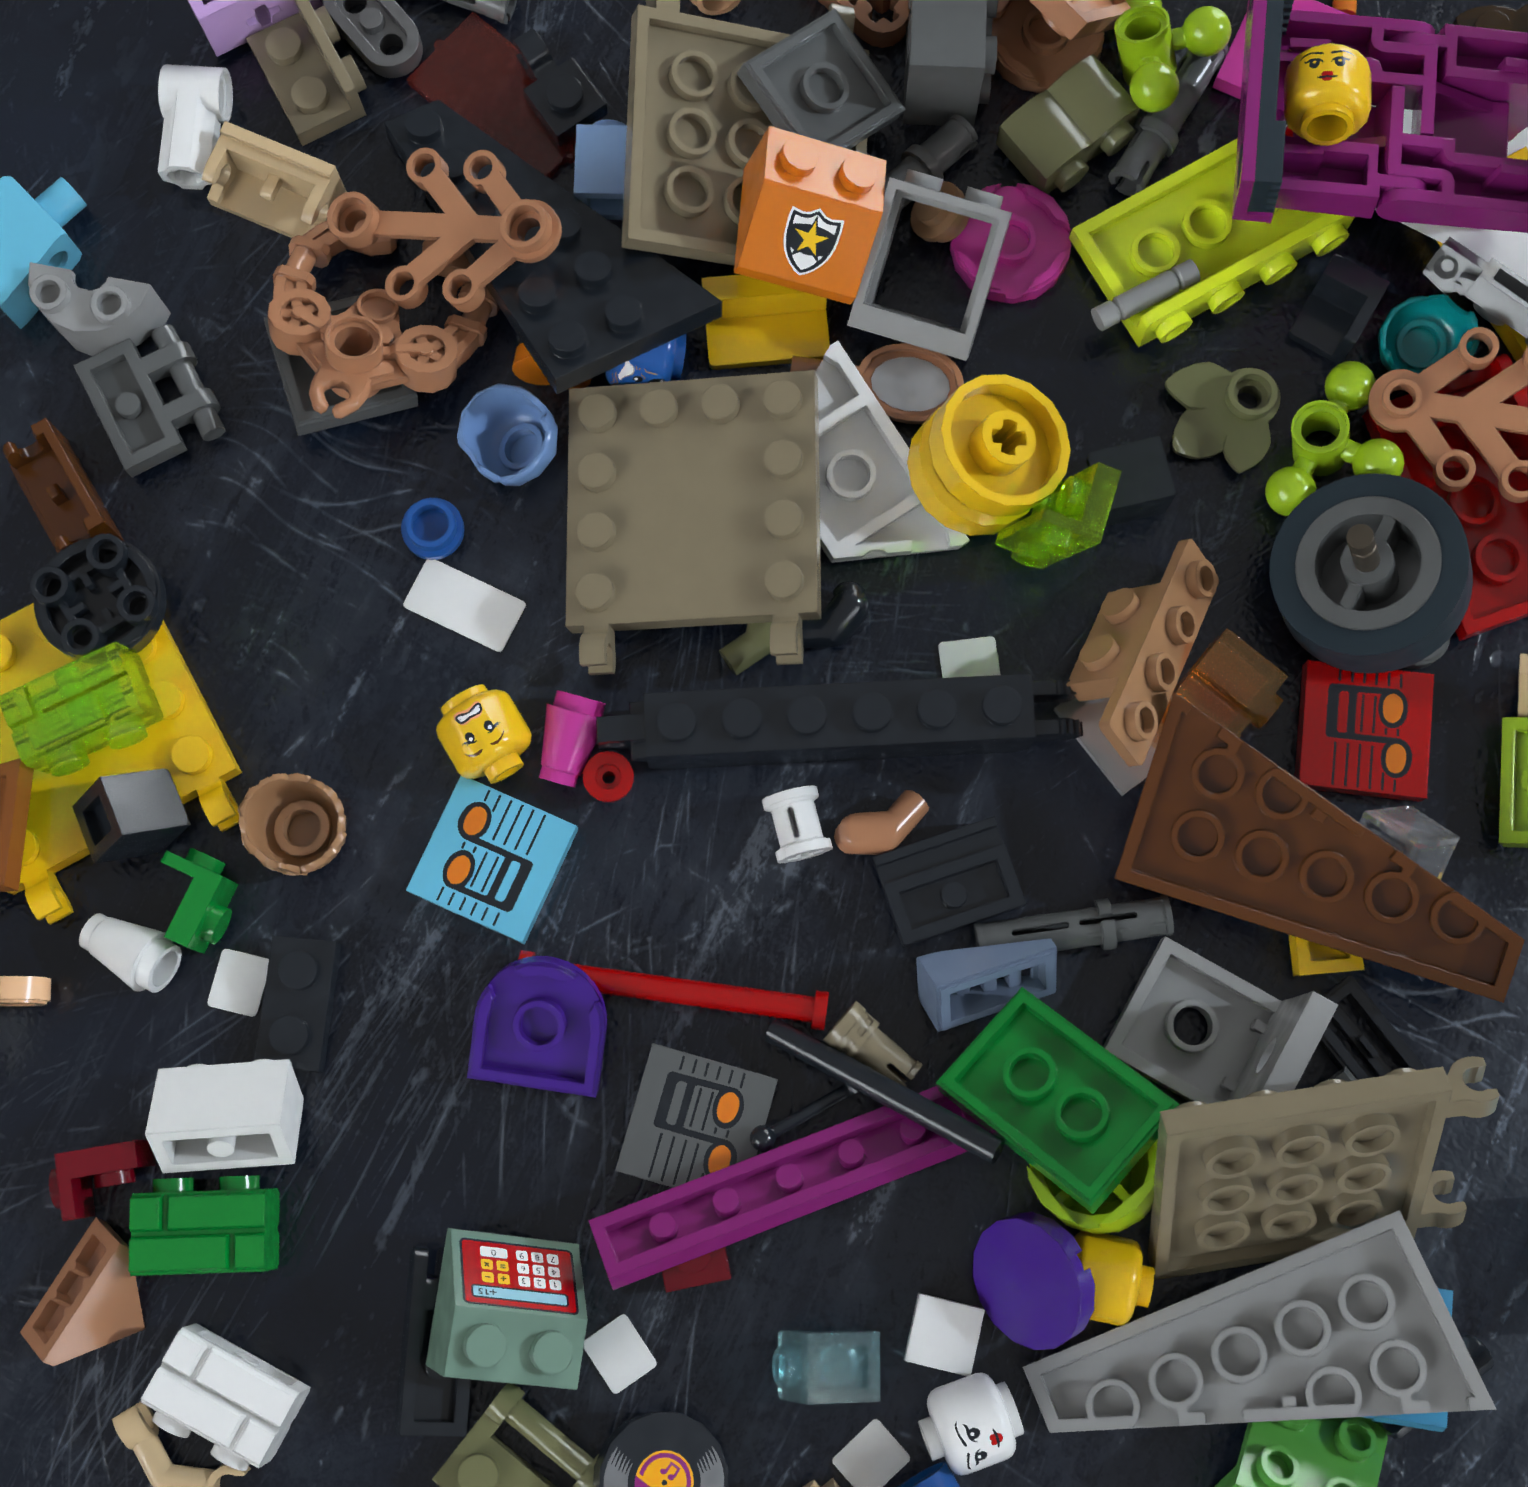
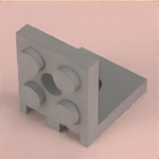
M1165 936L1160 939L1103 1047L1137 1073L1189 1102L1201 1101L1208 1104L1244 1098L1253 1092L1261 1090H1272L1277 1093L1295 1090L1338 1004L1314 991L1281 1001ZM1182 1008L1196 1009L1206 1019L1207 1034L1198 1045L1183 1043L1174 1032V1018Z

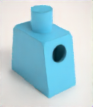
M12 176L0 178V308L20 329L39 310L29 295L30 262L72 270L81 259V251L62 227L83 210L87 204L62 177L57 179L35 199Z

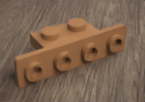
M1193 539L1178 541L1160 583L1135 588H1122L1107 593L1069 677L1070 682L1066 684L1071 687L1072 691L1077 693L1074 696L1079 702L1110 698L1099 721V728L1129 767L1143 765L1219 584V577L1213 565L1205 558Z

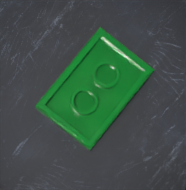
M1023 987L1019 989L936 1082L940 1093L989 1132L1004 1139L1005 1144L1092 1214L1096 1212L1158 1139L1160 1111L1171 1110L1179 1106V1103Z

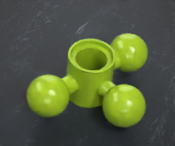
M1126 0L1131 8L1118 17L1114 30L1123 78L1130 86V95L1137 107L1143 111L1155 113L1163 111L1173 104L1179 92L1175 51L1187 48L1197 56L1210 57L1218 54L1226 47L1231 36V24L1227 15L1219 8L1213 6L1197 8L1187 16L1182 27L1171 29L1169 14L1162 8L1161 0Z
M1346 361L1336 365L1329 372L1325 380V394L1329 401L1317 400L1309 402L1302 406L1294 415L1291 424L1292 455L1295 462L1293 466L1283 467L1274 472L1268 479L1265 488L1267 503L1276 513L1289 516L1305 498L1316 491V484L1312 475L1326 476L1333 474L1345 462L1352 464L1354 475L1374 473L1401 476L1404 469V456L1395 443L1387 439L1376 438L1360 444L1349 439L1350 422L1347 413L1348 411L1361 409L1368 404L1370 390L1376 382L1372 371L1363 363ZM1316 431H1327L1336 437L1334 442L1322 447L1313 446L1304 439Z

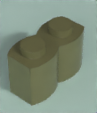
M1092 54L1071 67L1047 90L1039 93L1011 114L999 127L996 145L1031 185L1046 194L1055 188L1065 192L1085 176L1089 170L1087 165L1089 160L1102 152H1105L1107 156H1112L1133 138L1136 133L1133 126L1140 108L1135 105L1131 96L1098 58Z

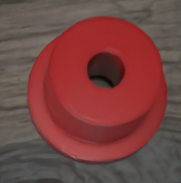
M613 751L600 752L586 763L583 770V783L587 792L596 800L607 803L616 802L630 792L634 783V771L630 762L623 755ZM607 776L615 777V780L610 784L604 782Z

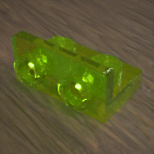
M1098 462L1061 481L1050 496L1033 507L1031 516L999 531L995 544L1012 551L1011 557L1016 562L1033 568H1046L1049 565L1100 544L1122 471Z

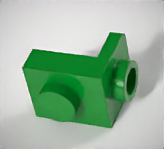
M190 847L184 859L166 850L161 863L193 877V880L164 937L186 948L204 954L209 943L216 944L224 935L232 916V910L227 907L239 884L221 876L226 864Z

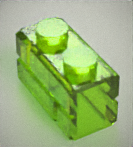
M116 641L0 696V707L7 725L13 731L11 735L21 761L27 767L51 773L52 776L56 777L69 775L85 768L90 763L88 755L108 745L111 749H122L141 742L148 736L146 728L163 720L164 717L155 692L149 685L150 680L140 656L136 651Z

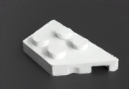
M837 340L829 346L823 360L815 371L818 378L820 546L831 563L960 549L970 541L964 533L945 527L924 509L911 487L907 465L909 447Z

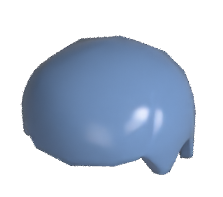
M497 383L477 392L462 410L457 439L459 447L468 455L477 471L494 483L500 482L505 486H521L540 476L557 454L558 427L548 408L530 391L521 386Z

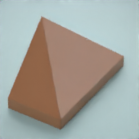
M95 1217L20 1331L40 1360L51 1366L59 1365L145 1329L136 1276H130L128 1271L129 1246L106 1221Z

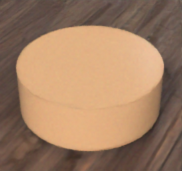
M0 976V1007L45 1006L48 1002H51V978Z

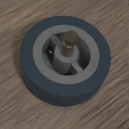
M1360 474L1334 481L1316 490L1305 498L1286 518L1276 536L1270 558V582L1273 595L1283 620L1294 639L1318 660L1330 666L1356 673L1394 671L1415 664L1431 655L1456 631L1465 616L1472 595L1473 571L1464 528L1458 516L1447 502L1433 490L1416 481L1396 475Z

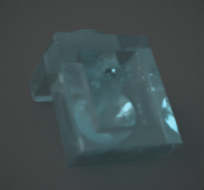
M780 1330L778 1333V1347L774 1351L772 1358V1373L774 1381L778 1386L779 1398L807 1405L880 1402V1332L869 1330L822 1332Z

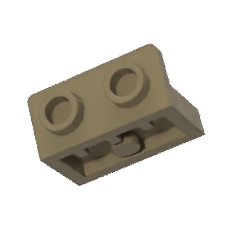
M294 0L299 10L298 13L246 37V40L301 145L304 146L366 116L358 92L367 89V86L352 56L349 54L340 59L333 43L340 41L341 38L325 6L314 10L309 0Z

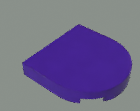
M551 956L525 957L503 967L489 981L475 1009L467 1078L596 1098L599 1091L605 1046L607 1011L603 997L594 981L574 964Z

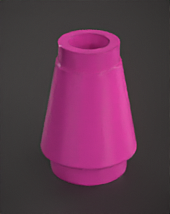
M559 690L556 691L553 705L546 704L541 757L542 768L539 778L576 788L578 777L581 776L597 743L596 718L603 716L605 703Z

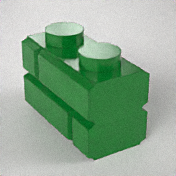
M260 1175L219 1177V1190L193 1191L194 1178L153 1179L152 1192L132 1193L129 1222L131 1238L129 1239L128 1271L130 1276L264 1272L278 1269L280 1193L278 1188L260 1189Z

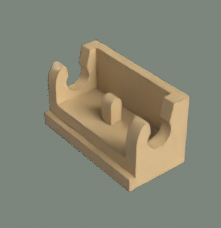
M224 121L220 129L221 135L206 162L202 174V180L212 184L207 196L212 206L290 238L296 235L303 236L316 225L327 221V212L331 203L338 196L347 192L335 165L227 121Z

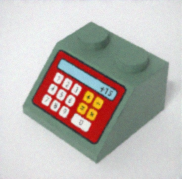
M448 1228L426 1366L443 1377L577 1390L588 1321L579 1244Z

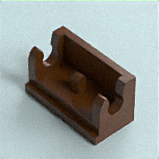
M47 418L30 426L32 434L36 439L32 445L25 448H17L15 443L12 442L4 444L2 451L11 464L9 467L57 553L75 542L93 538L99 534H112L124 541L69 441Z

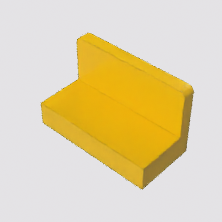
M744 275L701 278L702 287L722 301V317L706 324L708 358L711 369L722 370L791 364L793 355L823 360L830 346L826 313L827 298Z

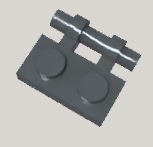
M170 324L160 326L152 332L151 337L158 350L144 357H141L137 347L129 338L73 365L125 471L131 477L187 451L188 449L178 429L189 423L196 425L204 441L215 440L226 431L218 415L221 409L220 403L213 390L204 387L195 369L198 361L190 344L181 341L174 326ZM171 377L181 397L165 404L155 382Z

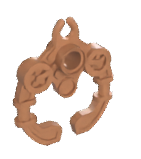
M366 218L360 220L356 224L354 231L358 230L363 225ZM324 221L303 236L296 235L292 237L288 245L290 257L286 265L278 266L273 273V300L269 303L268 309L269 333L276 348L289 355L302 356L315 372L309 389V396L314 411L320 414L327 411L329 404L324 392L332 389L338 396L346 399L335 404L332 409L335 418L343 419L359 410L367 398L374 396L384 388L403 384L416 392L434 393L448 388L457 377V369L471 357L478 347L484 345L487 338V327L485 325L488 318L496 316L500 309L486 286V295L482 305L472 312H464L462 316L455 314L448 316L444 329L438 326L418 325L406 329L402 333L399 323V305L387 295L384 289L365 291L345 312L331 316V307L325 297L315 292L316 278L310 273L313 266L319 268L328 266L333 256L346 249L370 256L391 254L397 248L398 239L379 238L371 246L351 248L338 239L330 231L327 221ZM425 240L422 252L431 246L435 240ZM463 253L438 275L447 277L452 271L467 269L471 264ZM465 283L461 286L458 298L467 296L471 290L472 283Z

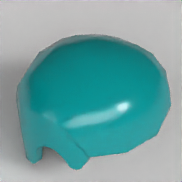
M1446 294L1410 297L1389 311L1379 330L1378 344L1381 362L1388 372L1397 369H1407L1419 374L1455 350L1464 333L1478 327L1477 317L1473 311L1467 312ZM1472 340L1466 344V349L1471 356H1474L1479 340Z

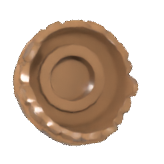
M286 773L272 774L271 777H267L256 786L249 788L237 809L241 841L249 854H253L264 867L281 872L283 875L307 876L308 873L329 864L345 844L347 836L345 832L346 815L344 814L341 800L338 799L336 792L331 787L312 779L308 775L299 773L289 775Z

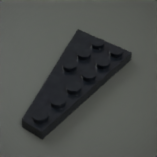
M439 99L384 122L387 138L405 166L408 158L414 151L426 147L434 149L449 167L448 177L477 215L502 216L488 194L476 191L466 180L463 173V166L469 155L478 150H488L504 165L506 180L521 199L543 201L551 206L559 216L562 226L561 239L556 249L547 258L535 263L515 261L486 285L487 290L556 394L722 317V301L655 253L622 248V230ZM429 163L424 166L420 177L429 175L433 171L435 163ZM492 165L484 166L479 171L477 179L487 177L492 170ZM422 190L436 213H444L429 192ZM540 226L529 229L525 235V241L534 237L539 231ZM475 243L464 252V255L472 265L495 243Z

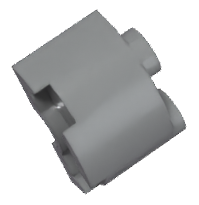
M32 262L29 264L28 286L32 302L76 350L90 356H94L129 338L135 346L141 345L156 328L166 324L171 314L150 284L108 277L100 288L88 291L87 289L77 287L75 282L76 275L70 269Z

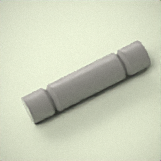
M1188 259L1172 267L1171 271L1166 270L1114 297L1112 301L1108 300L1092 308L1091 315L1095 325L1100 331H1104L1118 324L1120 319L1125 320L1178 293L1179 289L1184 290L1196 284L1201 279L1196 264L1191 259Z

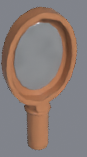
M907 343L883 346L867 355L860 366L855 365L890 420L906 424H923L937 408L945 403L952 393L964 384L961 371L948 356ZM793 355L790 372L816 371L822 360Z

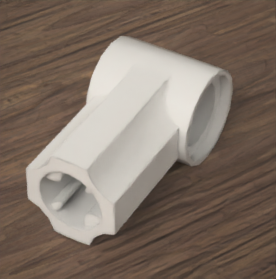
M165 64L160 70L158 81L159 105L164 118L158 174L163 181L176 184L183 189L203 190L205 186L211 184L202 180V174L206 162L220 137L221 123H224V121L229 122L233 106L231 76L228 69L224 67Z

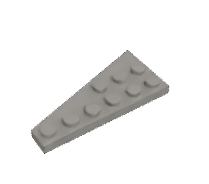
M1400 1210L1023 1367L1050 1433L1497 1410Z

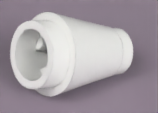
M101 913L93 915L85 923L79 936L81 948L89 951L93 957L137 992L147 989L152 993H156L165 988L176 974L182 956L180 947L164 937L165 932L113 917H107Z

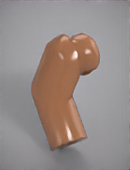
M905 790L887 811L859 812L843 818L835 829V843L841 851L851 855H877L892 851L898 847L929 811V807L918 793Z

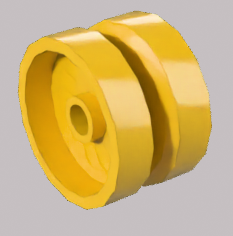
M1007 374L981 375L961 385L948 397L941 407L937 408L926 419L912 438L907 465L912 489L924 509L941 524L969 536L994 535L1015 524L1031 508L1040 504L1054 492L1066 475L1071 449L1065 422L1053 402L1031 383Z

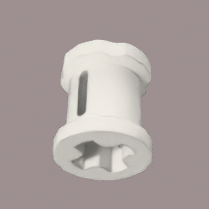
M817 786L792 788L762 799L764 811L771 812L780 845V849L775 852L778 863L808 859L833 849L831 839L823 837L814 801L819 797Z

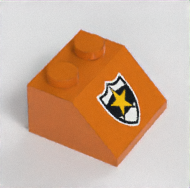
M769 126L743 171L734 273L851 305L856 298L883 214L887 160Z

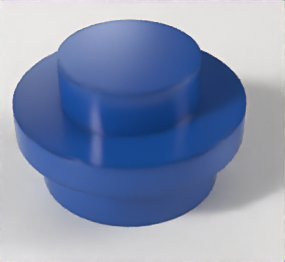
M425 498L414 503L406 511L401 523V533L405 544L416 556L427 560H438L451 555L460 546L464 537V522L457 508L450 502L440 498Z

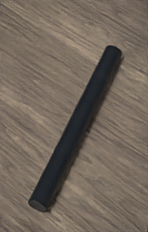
M776 1018L769 1026L765 1036L766 1042L991 1164H994L1001 1155L1005 1145L1004 1139L779 1018Z

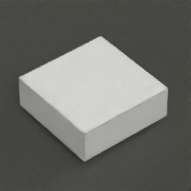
M918 1292L904 1360L959 1375H971L985 1310L980 1307Z

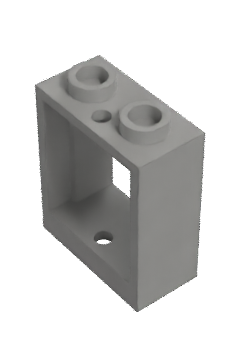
M908 169L904 181L892 177L889 178L884 195L883 214L847 326L966 361L972 349L1013 213L1000 209L1003 196L968 186L965 197H957L940 192L944 179ZM905 198L992 224L961 328L874 303Z

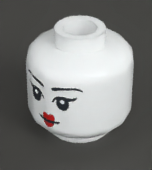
M982 1372L933 1389L927 1399L929 1417L918 1421L931 1460L934 1461L945 1457L950 1469L960 1476L968 1475L1009 1459L1016 1450L1015 1437L1024 1434L1017 1407L1005 1381L995 1384L987 1374Z

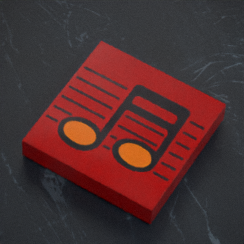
M1307 660L1302 666L1295 777L1313 790L1416 802L1427 799L1434 674L1401 670L1383 673H1356L1330 666L1325 662Z

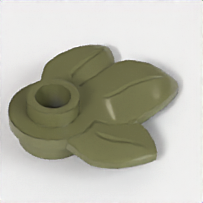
M1202 362L1182 368L1166 380L1164 387L1168 393L1187 409L1181 415L1173 431L1172 451L1175 454L1189 459L1200 460L1211 458L1223 452L1230 467L1238 474L1254 467L1264 458L1271 444L1268 423L1277 413L1281 400L1279 387L1267 372L1257 368H1242L1231 373L1215 363ZM1241 393L1253 395L1257 400V407L1253 409L1243 407L1238 402L1237 395Z

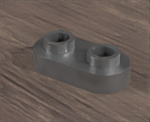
M323 0L324 6L337 31L373 72L387 78H398L409 74L418 66L423 54V45L417 26L395 0ZM362 4L366 6L360 13L352 14L348 12L355 5ZM389 47H402V50L394 55L384 54Z

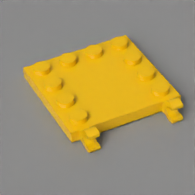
M34 603L0 620V764L21 758L34 765L19 890L8 893L15 895L25 890L27 902L37 920L40 921L46 918L48 924L51 925L74 913L71 903L58 882L55 873L90 855L72 806L99 777L162 768L167 769L171 773L182 804L199 796L200 804L213 827L218 825L221 832L239 824V813L237 810L239 806L232 796L226 781L238 776L242 771L164 620L155 637L140 652L126 660L106 665H92L76 661L54 647L45 638L38 626L34 612Z

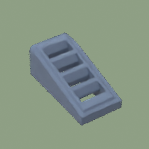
M1051 938L939 951L916 958L918 997L938 1032L1000 1012L1021 987L1038 999L1056 993L1057 946ZM1030 968L1029 976H1021V970Z

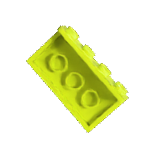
M1237 138L1072 228L1069 240L1106 298L1110 301L1114 297L1166 270L1171 271L1172 267L1188 259H1191L1196 264L1201 277L1199 282L1184 290L1179 289L1178 293L1125 320H1121L1139 348L1155 338H1158L1161 343L1174 339L1193 323L1191 318L1208 309L1213 314H1218L1230 308L1245 295L1244 289L1260 280L1265 285L1279 281L1297 266L1296 260L1314 251L1320 257L1333 251L1349 237L1350 234L1347 229L1355 217L1275 208L1271 223L1232 219Z

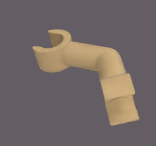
M141 1402L112 1419L119 1438L127 1448L134 1451L153 1487H220V1479L223 1475L244 1476L251 1470L248 1467L246 1471H240L225 1464H221L217 1469L173 1464L158 1436L159 1428L152 1421L154 1414L151 1408Z

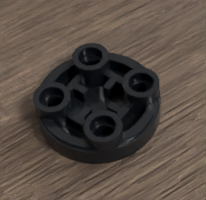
M99 534L93 538L80 540L65 547L45 567L40 568L34 573L30 583V590L34 597L35 617L45 638L68 657L86 664H113L134 656L155 637L165 616L167 597L165 584L160 572L138 548L112 534Z

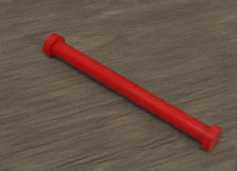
M521 950L518 960L535 956V952ZM574 964L594 981L601 994L812 1022L811 1029L824 1031L829 997V992L816 990L815 996Z

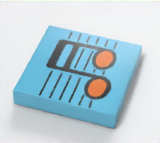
M460 776L406 891L525 945L578 832V827L480 782Z

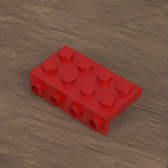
M1507 354L1496 356L1488 367L1457 377L1437 393L1464 397L1513 364L1512 360ZM1528 386L1502 403L1528 407ZM1410 394L1390 400L1395 407L1400 409L1408 408L1413 404ZM1367 409L1362 417L1371 438L1390 440L1402 451L1404 469L1401 477L1423 484L1442 497L1458 516L1464 528L1473 571V586L1468 609L1456 629L1459 641L1528 617V500L1521 503L1506 500L1499 492L1498 478L1460 427L1454 423L1432 420L1450 448L1467 452L1472 456L1476 465L1475 475L1467 487L1457 492H1448L1441 489L1434 481V469L1407 432L1394 433L1381 428L1372 419L1369 409ZM1498 431L1517 458L1528 461V435ZM1449 461L1443 465V473L1448 479L1457 481L1465 478V468L1459 462ZM1513 472L1509 474L1508 482L1514 490H1528V476L1525 473Z

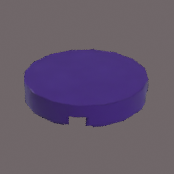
M1032 1211L1004 1217L982 1232L973 1252V1279L983 1308L993 1324L1008 1338L1032 1350L1055 1349L1085 1330L1094 1311L1095 1283L1091 1269L1089 1268L1084 1271L1082 1262L1077 1256L1082 1249L1073 1235L1054 1219Z

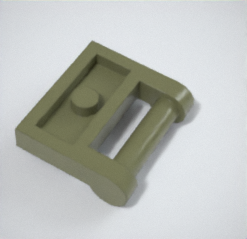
M507 1383L432 1480L440 1487H556L494 1435L504 1421L573 1477L576 1483L572 1487H596V1485H593L594 1465L599 1454L593 1459L522 1399L525 1392L516 1384Z

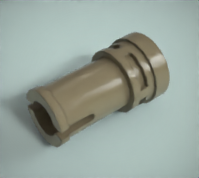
M855 1001L822 1041L906 1087L907 1080L888 1064H893L910 1080L915 1077L923 1064L913 1059L877 1028L880 1023L867 1013L860 1003Z

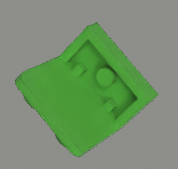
M1364 1417L1248 1422L1237 1465L1214 1487H1377L1388 1436L1377 1422Z

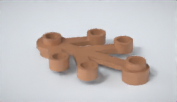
M427 147L420 148L410 155L407 160L406 171L409 178L420 189L429 192L444 213L380 211L364 194L354 191L338 196L331 203L327 212V225L330 231L351 248L371 246L379 238L435 240L431 246L407 266L394 268L386 278L385 290L387 295L405 309H413L420 306L428 295L427 283L475 243H495L467 269L452 271L443 282L442 292L445 299L460 312H472L482 305L486 295L485 286L515 261L535 263L547 258L558 246L562 234L561 221L552 207L543 201L521 199L506 180L504 165L488 150H478L469 155L464 163L463 173L466 180L476 191L488 194L502 216L477 215L448 177L449 167L434 149ZM429 163H435V167L429 175L420 177L424 166ZM492 165V170L487 177L477 179L479 171L484 166ZM366 218L363 225L358 230L354 231L356 224L360 220ZM540 226L537 234L525 241V235L528 230ZM408 280H414L412 289L407 294L400 295L401 286ZM465 283H472L471 290L467 296L457 299L458 289Z
M1475 327L1468 330L1462 336L1455 350L1419 374L1407 369H1397L1383 374L1376 380L1368 397V409L1372 419L1377 425L1387 431L1394 433L1407 432L1434 469V481L1441 489L1448 492H1457L1467 487L1475 475L1476 465L1472 456L1467 452L1450 448L1432 420L1454 423L1460 427L1498 478L1499 492L1506 500L1514 503L1528 500V490L1516 491L1508 482V476L1513 472H1522L1528 476V461L1519 460L1498 432L1504 431L1528 435V407L1502 403L1528 386V347L1520 360L1464 397L1437 392L1468 369L1482 370L1493 362L1499 350V340L1496 334L1488 328ZM1472 340L1483 341L1488 346L1489 354L1482 358L1473 357L1468 353L1466 344ZM1397 390L1406 391L1412 396L1413 404L1405 409L1397 408L1391 403L1390 394ZM1449 461L1459 462L1465 468V478L1457 481L1448 479L1443 473V465Z

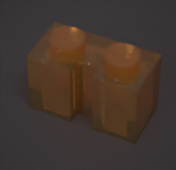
M1227 628L1209 644L1177 684L1173 692L1240 738L1242 736L1241 733L1249 723L1260 729L1276 712L1283 702V699L1276 694V691L1288 676ZM1170 699V701H1169V703H1168V706H1167V708H1166V711H1165V713H1164V715H1163V718H1162V720H1161V723H1160V725H1159V727H1158L1157 733H1156V735H1155V737H1154V739H1153V742H1152V744H1151V746L1154 747L1155 749H1156V746H1157V742H1158V739H1159V736H1160V733H1161V730H1162V727H1163V724H1164V721H1165V717H1166V714H1167V711H1168V708H1169L1171 699Z

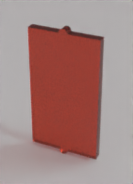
M474 12L444 41L437 40L434 43L435 51L407 78L408 85L429 103L439 99L548 178H551L565 162L573 163L575 161L576 135L562 145H557L525 101L523 89L532 84L533 81L516 59L515 55L519 51L510 41Z

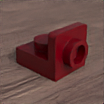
M133 1140L54 1154L56 1168L52 1169L49 1175L51 1201L55 1208L61 1209L63 1221L95 1216L91 1177L94 1176L95 1189L136 1182L135 1169L156 1166L155 1155L148 1140Z

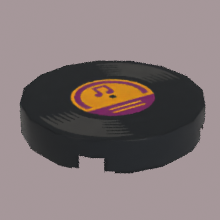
M649 1412L624 1421L605 1440L594 1465L593 1485H596V1487H728V1467L720 1443L702 1423L678 1412Z

